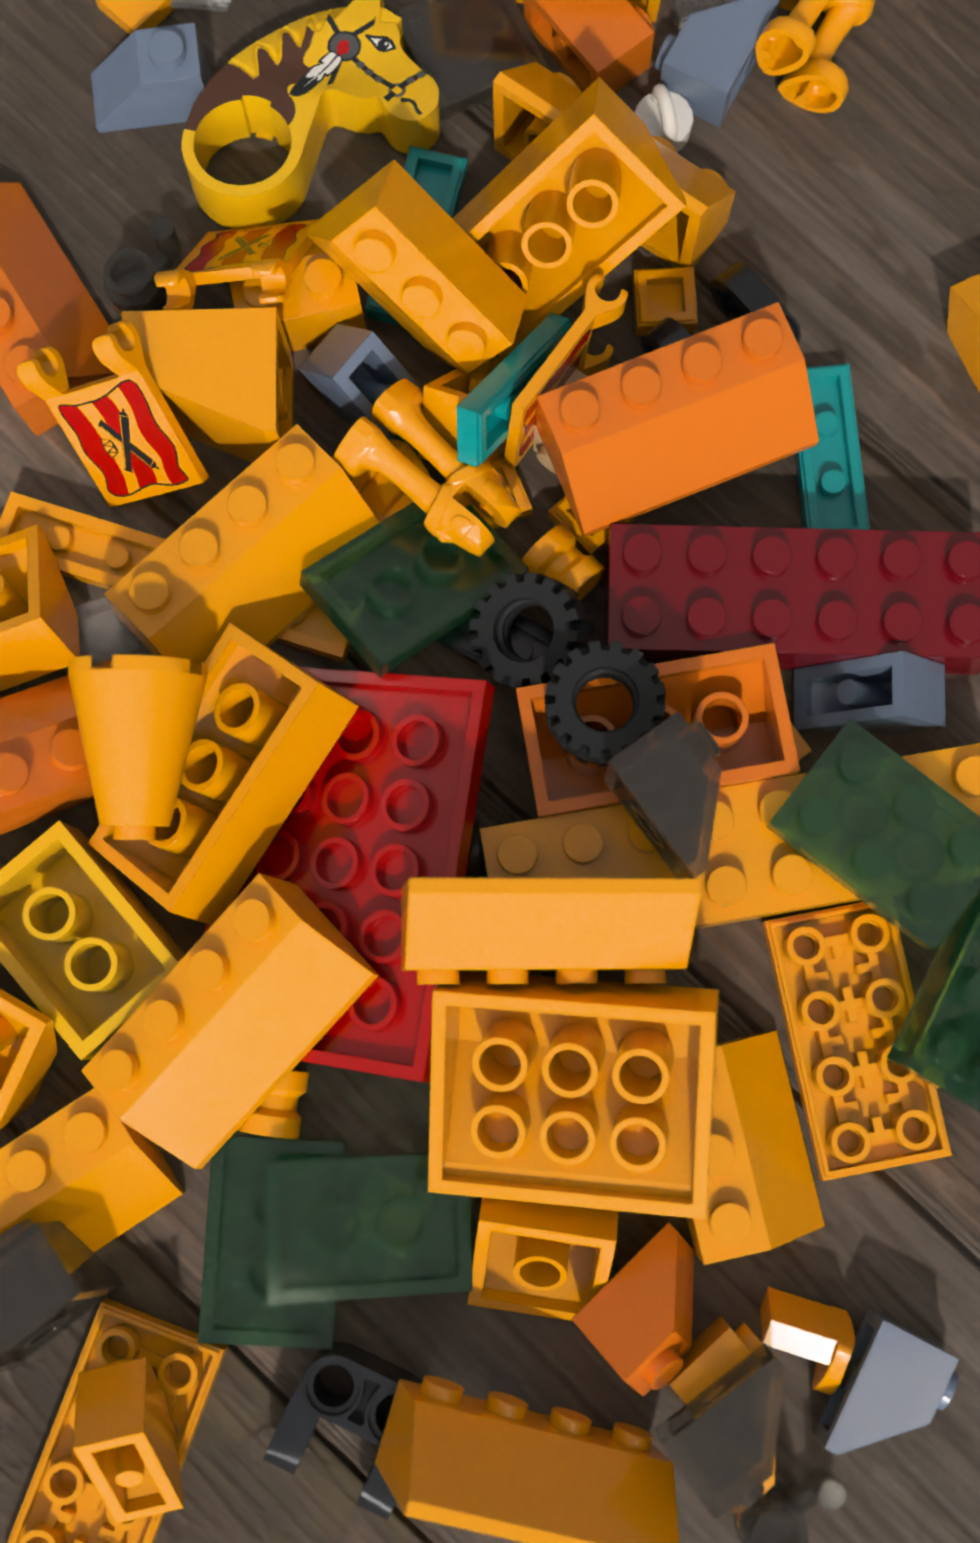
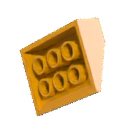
M459 971V984L437 985L432 992L428 1192L706 1219L719 990L650 984H624L623 982L598 981V984H556L555 977L529 976V984H487V972Z

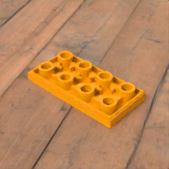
M891 896L762 922L818 1179L827 1181L952 1156Z
M106 1298L103 1300L98 1308L7 1543H154L165 1513L116 1524L72 1449L78 1372L104 1367L118 1360H135L147 1357L167 1398L179 1471L181 1472L228 1345Z

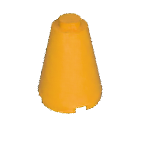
M92 655L70 658L68 660V676L100 826H114V840H156V827H170L207 682L208 665L202 662L191 666L190 659L176 657L112 655L110 667L91 666Z

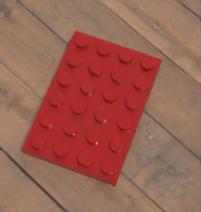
M300 667L359 707L235 899L259 873L296 884L379 974L361 996L301 1060L302 1062L430 1083L432 992L437 985H418L417 971H401L402 887L408 878H465L495 686L486 680ZM206 923L204 934L212 925Z

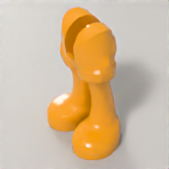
M799 0L788 16H778L769 21L763 28L755 46L758 66L764 74L771 76L784 75L778 86V91L786 100L796 106L816 113L836 111L844 102L849 86L848 77L844 70L833 63L832 58L851 28L862 25L870 18L875 0ZM824 11L826 15L814 34L811 27L820 13Z
M403 378L385 390L375 401L372 408V419L390 435H398L413 446L446 479V482L440 485L404 456L386 438L384 433L365 416L360 417L350 428L334 453L333 460L342 467L349 479L357 478L367 470H372L389 479L427 515L424 520V526L440 542L454 543L467 552L481 557L495 540L486 526L466 507L474 504L489 519L504 528H507L521 513V509L504 486L501 473L497 472L488 461H484L478 467L458 461V451L426 420L421 410L423 402L421 389L409 379Z

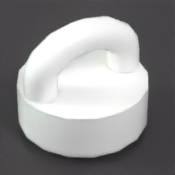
M664 84L655 85L652 93L646 95L638 103L635 114L645 123L651 136H659L666 139L678 152L689 140L693 125V111L688 101L681 95L669 91Z

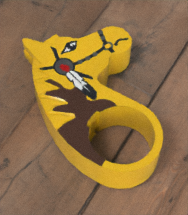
M353 0L347 7L330 9L303 17L257 40L234 56L208 81L193 104L182 134L181 148L195 198L202 210L211 219L225 227L240 229L280 224L291 217L306 198L326 134L333 127H342L363 134L380 132L384 134L394 149L408 154L410 146L428 150L436 143L440 137L441 127L439 89L435 80L404 53L402 18L385 9L383 0ZM251 133H256V138L273 141L274 137L277 138L278 144L289 153L285 163L276 173L254 184H227L216 180L205 172L209 161L218 150L233 141L250 138Z

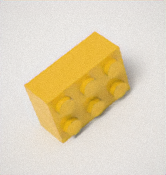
M59 820L0 870V962L44 1015L53 1019L54 1028L80 1060H90L185 954L106 859L88 844L89 839L80 829Z

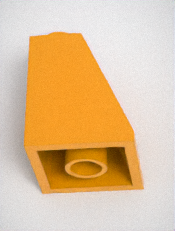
M276 307L122 311V320L131 322L136 328L142 344L145 365L186 436L253 463L294 427V359Z

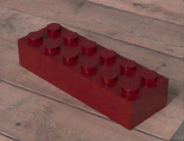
M610 524L606 544L604 645H611V640L622 642L623 648L632 651L635 647L644 653L643 658L649 664L651 662L656 664L775 643L780 670L789 671L905 651L944 664L945 674L978 675L980 673V532Z

